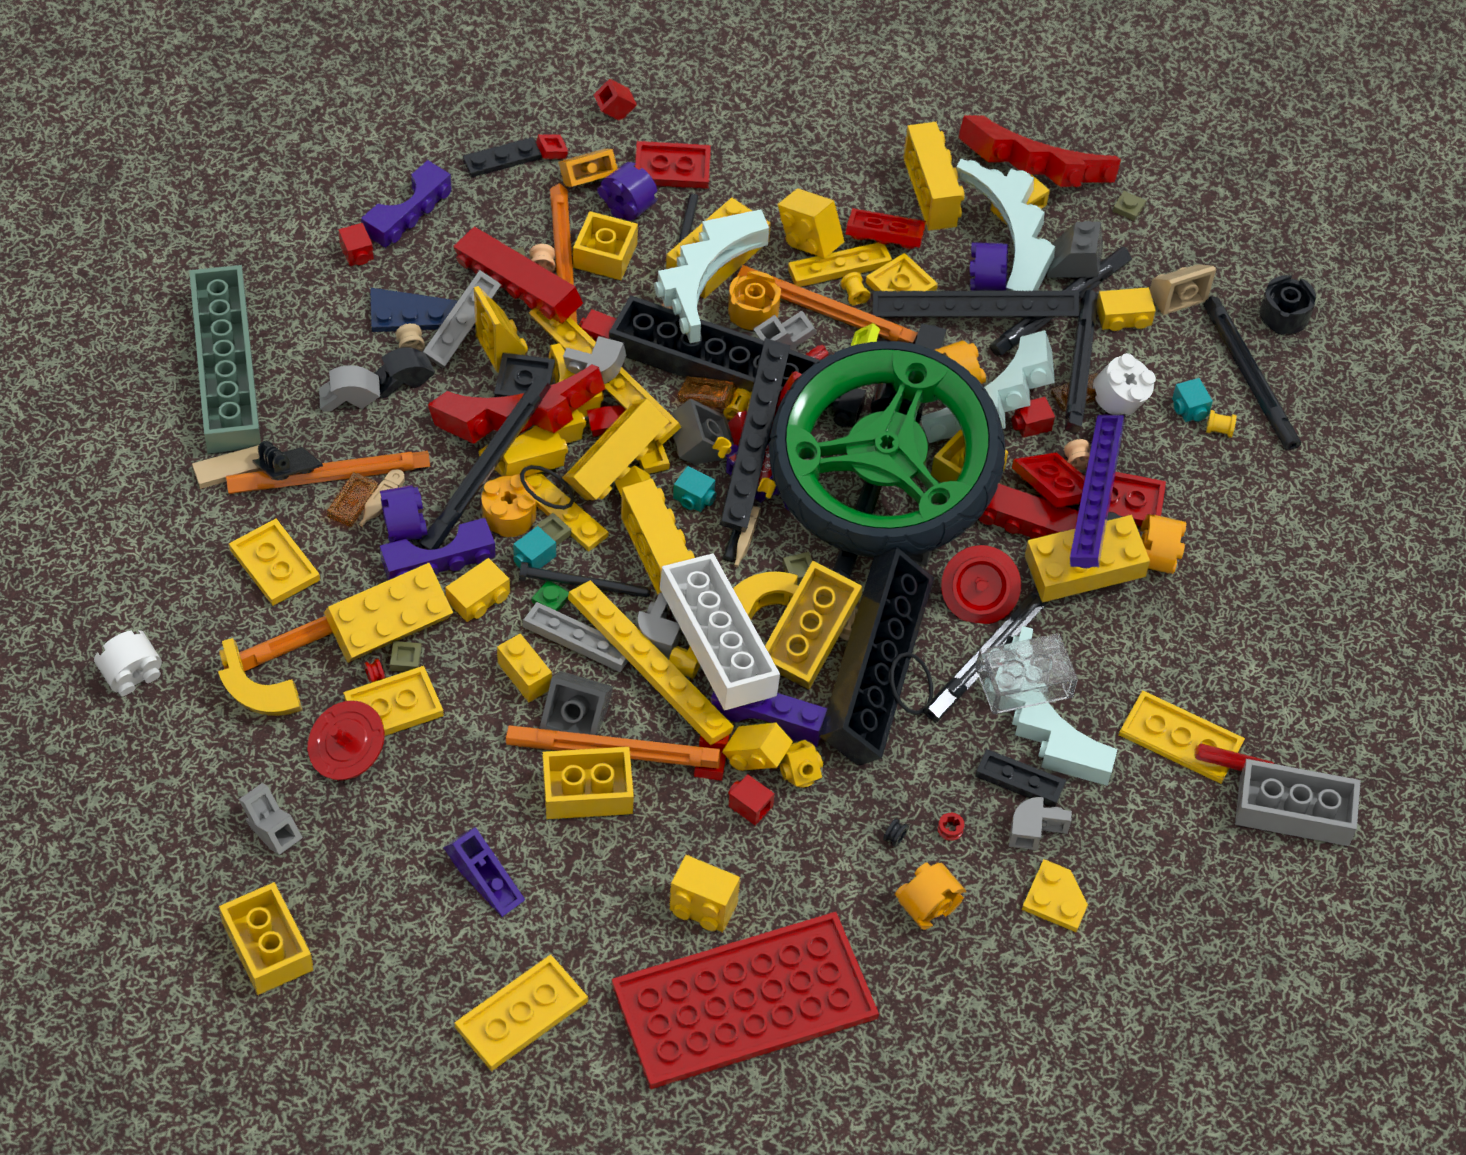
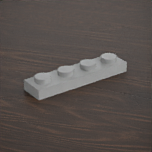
M481 270L476 274L423 351V353L427 354L429 360L442 368L447 365L475 324L474 287L479 286L492 299L501 286L500 283Z
M538 602L523 619L524 628L618 672H621L628 662L599 630Z

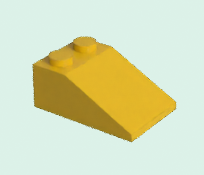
M479 286L474 287L476 337L498 373L503 353L525 355L528 352V347L525 340L517 335L514 321L512 319L509 320L505 312Z

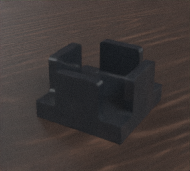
M503 353L494 397L523 394L529 389L537 376L549 385H553L555 359Z

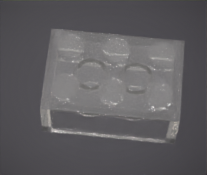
M1060 633L979 650L976 671L993 714L1068 699L1074 695L1078 678Z

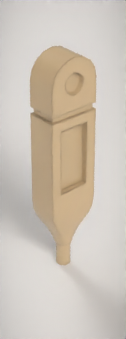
M391 470L365 504L363 520L359 523L361 527L367 521L379 516L383 512L380 499L381 490L402 487L405 477L401 470Z
M752 507L748 528L745 533L741 532L734 567H738L742 558L747 554L761 513L760 507Z

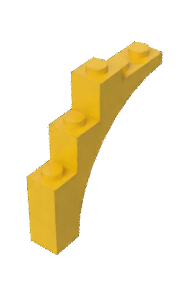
M560 343L551 345L549 358L555 359L553 374L555 384L575 375L566 369L563 359L565 350ZM600 392L572 412L574 420L554 434L534 426L518 436L497 465L502 476L520 475L522 469L530 465L541 466L549 470L564 466L565 456L568 453L567 443L582 440L583 429L586 426L585 417L588 416L586 410L600 408L603 401V392ZM530 469L525 472L524 476L536 474L543 471Z

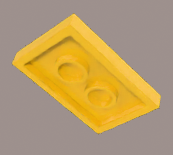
M277 519L229 543L230 551L272 606L320 581L318 571Z
M424 666L343 692L345 701L364 702L377 711L384 725L385 736L444 716L443 708Z

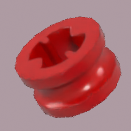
M378 658L374 659L372 664L364 663L365 672L370 683L385 679L383 668Z
M946 813L941 816L938 825L939 835L948 841L959 839L965 827L963 818L956 813ZM947 822H953V826L957 825L955 831H949V827L945 828Z

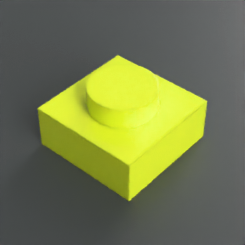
M872 323L855 331L851 346L877 342L880 329Z

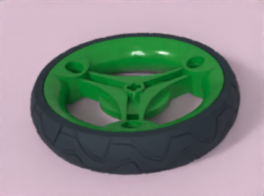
M877 341L857 344L839 350L834 355L831 354L806 370L792 384L791 389L787 391L778 407L770 434L769 458L773 479L779 494L792 515L809 532L829 545L849 553L874 558L876 555L898 547L907 556H913V554H922L951 542L962 535L967 528L969 529L982 516L990 504L1003 474L1005 463L1004 432L999 413L987 390L962 365L942 353L924 346L899 341ZM892 383L897 394L886 410L869 414L859 420L848 436L832 441L817 442L811 435L819 416L837 398L863 386ZM904 398L912 401L907 415L898 412ZM939 400L954 415L962 429L965 457L962 470L956 481L938 483L924 465L928 452L927 438L923 429L915 421L921 403ZM845 453H847V455H843V456H835V457L821 458V457H823V456H830V455H837V454H845ZM852 471L871 484L901 488L919 504V510L892 516L860 512L844 505L831 496L818 480L821 473ZM915 476L928 489L925 493L912 481Z

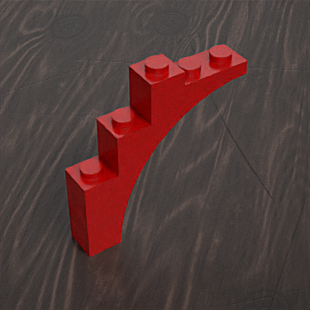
M964 115L958 135L962 142L987 162H1009L1018 170L1025 171L1028 174H1044L1060 187H1080L1081 183L1115 182L1121 159L1117 156L1081 153L1031 140L1005 129L984 115Z
M591 364L577 374L550 385L551 388L542 399L543 401L519 435L532 425L554 434L574 420L572 412L606 389L599 367ZM446 391L427 405L433 422L438 428L474 444L491 431H498L524 393L506 397L478 398Z

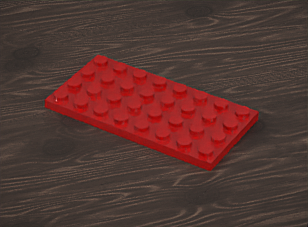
M837 912L611 979L612 988L650 1090L870 1022L879 1017V1012Z

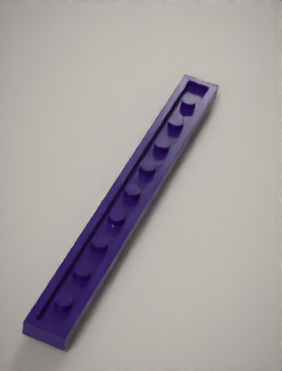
M1097 415L1070 554V567L1084 569L1099 567L1124 428V415Z

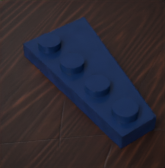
M370 287L372 332L397 331L400 326L405 324H416L421 330H437L458 300Z

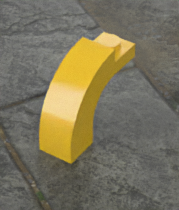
M786 572L760 573L741 581L733 590L749 619L752 620L754 614L765 606L772 604L788 606L798 588V575Z
M233 638L222 641L224 649L219 650L223 666H229V668L218 671L223 685L237 702L253 712L269 716L287 715L303 711L296 685L292 679L273 685H261L253 682L245 674L236 641Z

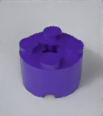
M633 162L624 163L603 179L601 186L597 189L599 196L605 200L611 209V215L626 221L635 220L657 202V198L655 199L654 195L657 193V187L652 177L643 168L638 170L633 167L635 165Z
M972 242L971 258H975V260L970 261V276H975V278H971L970 291H1006L1008 244Z
M408 485L380 491L389 543L403 539L408 541L422 539V536L428 535L423 513H418L419 509H423L418 487Z

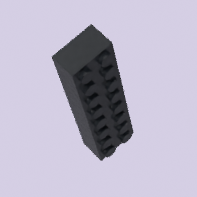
M631 295L629 296L609 331V339L624 344L626 358L730 394L738 388L745 389L751 393L764 340L700 319V341L690 343L687 334L681 332L679 314L675 315L673 309ZM789 350L780 392L793 372L797 371L803 374L820 359Z
M898 547L876 555L873 558L819 735L856 765H863L882 759L898 705L890 685L892 662L899 654L913 653L934 580L933 576ZM908 656L901 658L894 670V684L899 697L911 657Z

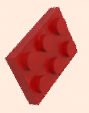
M637 141L635 168L646 170L656 186L709 189L711 145Z
M852 208L845 235H851L856 240L873 239L880 244H901L902 247L907 249L920 248L926 221Z
M1057 452L1013 459L1012 469L1023 480H1026L1034 487L1038 493L1050 501L1053 506L1063 508L1068 505L1081 503L1085 476Z
M1116 472L1109 512H1114L1123 517L1132 515L1136 526H1142L1147 514L1161 516L1166 481Z

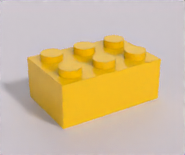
M629 747L543 752L546 819L633 814L634 795Z
M275 882L219 906L222 924L257 995L313 971L311 953Z

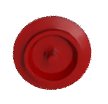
M976 545L961 550L950 559L942 575L941 590L946 605L958 618L968 622L991 624L1003 619L1015 607L1021 592V578L1017 566L1006 553L992 546Z
M360 701L340 702L324 711L314 723L308 738V755L313 767L323 776L333 780L352 779L368 770L378 758L384 744L385 731L380 715L371 706Z

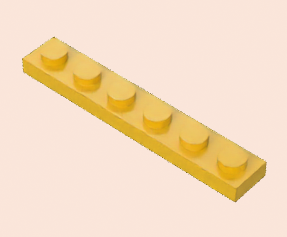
M487 446L479 451V456H481ZM496 466V467H495V470L500 474V472H499V470H498V468H497V466ZM540 472L524 476L526 481L534 488L536 495L543 500L555 505L564 506L569 504L571 499ZM536 500V506L547 516L554 513L571 528V537L588 552L609 537V532L575 502L570 508L563 510L548 507Z

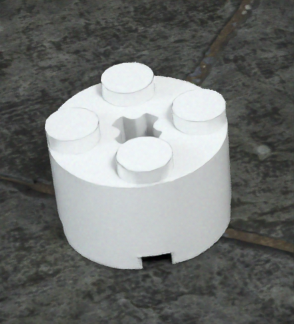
M1123 354L1113 359L1095 377L1093 381V389L1095 388L1097 394L1095 399L1100 407L1111 415H1131L1151 396L1156 377L1152 371L1148 370L1143 363L1135 359L1131 354Z
M131 630L113 637L103 645L105 651L101 656L97 652L94 657L96 666L114 692H118L122 697L133 692L136 684L144 680L146 683H150L161 675L159 668L161 667L162 660L145 633L138 630L139 634H134Z

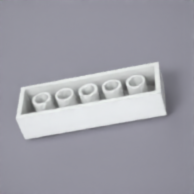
M714 553L662 566L660 590L723 709L728 710L777 696L780 673Z

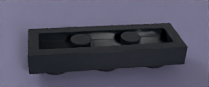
M533 137L463 155V162L471 178L541 159V153Z
M986 749L975 775L979 779L1028 798L1044 797L1043 804L1051 807H1056L1066 783L1065 779Z

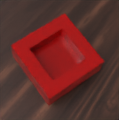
M561 135L537 136L536 144L543 159H566L568 149Z

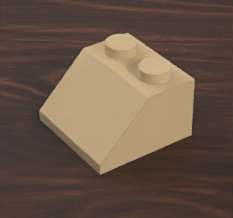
M1197 264L1183 267L1178 271L1158 275L1152 279L1150 287L1151 297L1163 315L1203 303L1209 297L1216 268L1214 266Z

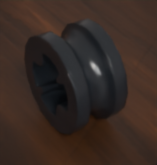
M895 818L887 828L883 840L886 842L892 841V846L896 848L906 836L909 825L906 823L902 825L900 820Z

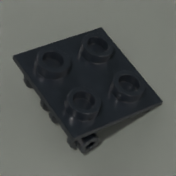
M263 441L259 444V458L252 460L272 480H285L289 475L311 473L315 468L323 467V464L303 447L281 452L269 441Z

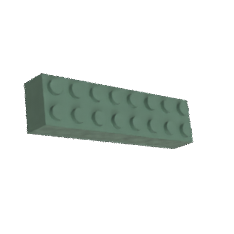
M242 265L189 270L207 453L238 451L257 446L261 443Z

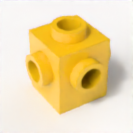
M806 740L791 744L782 759V763L779 765L784 780H788V782L796 787L803 788L814 784V780L823 778L820 769L823 767V761L819 752L816 751L815 745Z

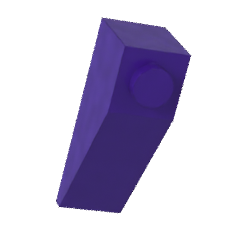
M476 827L465 831L443 847L459 872L501 917L525 901V898Z

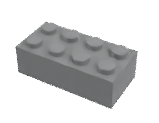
M1246 759L1240 775L1235 825L1349 846L1357 830L1361 780Z

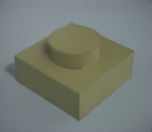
M1123 191L1113 207V212L1135 221L1143 210L1146 200Z
M554 513L533 527L534 529L539 526L556 542V546L571 536V528Z
M809 552L784 557L782 564L786 573L798 575L797 584H800L812 563V558Z
M393 641L390 671L406 672L420 666L422 644Z

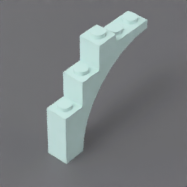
M960 159L957 165L958 179L975 187L989 198L1000 211L1009 227L1014 244L1015 258L1006 291H1038L1054 259L1055 246L1045 239H1036L1044 224V211H1041L1036 205H1026L1034 189V177H1031L1025 171H1016L1014 169H1010L1006 177L998 170H989L981 167L975 161Z
M762 210L703 221L702 232L699 233L700 242L680 247V257H677L678 267L658 271V282L654 283L656 295L658 298H662L665 307L672 306L674 314H679L681 332L687 334L690 343L700 341L701 322L697 305L707 281L731 259L749 250L768 245L769 226Z
M1046 331L1020 337L1019 348L1012 362L994 381L984 387L995 404L1003 429L1006 428L1005 412L1030 406L1029 389L1055 383L1053 354ZM948 408L921 416V422L929 443L951 438L961 429L958 421Z
M1022 626L1020 636L1014 635L1010 651L1015 652L1014 657H1008L1005 668H998L996 678L990 677L986 690V693L991 694L989 703L1015 710L1012 725L1017 726L1016 736L1042 742L1038 756L1044 758L1042 768L1108 786L1118 749L1096 742L1077 731L1062 719L1048 703L1037 684L1032 668L1030 646L1033 629Z

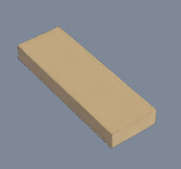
M259 445L192 463L200 489L227 482V475L262 471L252 462V460L259 458Z

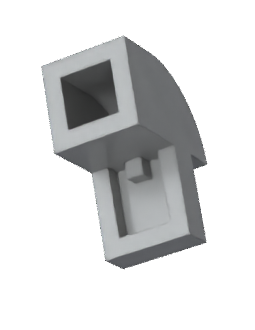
M800 311L782 324L774 315L754 328L759 339L764 340L768 338L790 345V350L798 352L797 346L817 334L803 311Z
M598 336L592 354L566 348L563 359L566 369L574 374L584 370L591 364L598 366L605 384L613 380L620 372L626 352L622 342Z
M348 365L329 371L330 381L319 388L320 409L325 412L332 411L345 401L363 409L380 397L379 376L359 366Z
M659 593L656 602L651 601L647 613L639 611L637 628L669 659L673 648L678 645L681 638V628L678 623L665 619L669 612V605L663 594Z
M261 783L239 799L248 816L246 821L250 828L270 850L280 855L302 839L291 815L278 807L267 785Z
M1044 797L1030 798L1022 802L1017 807L1013 816L1009 847L1038 850L1041 831L1068 834L1072 811L1063 810L1059 807L1044 808Z

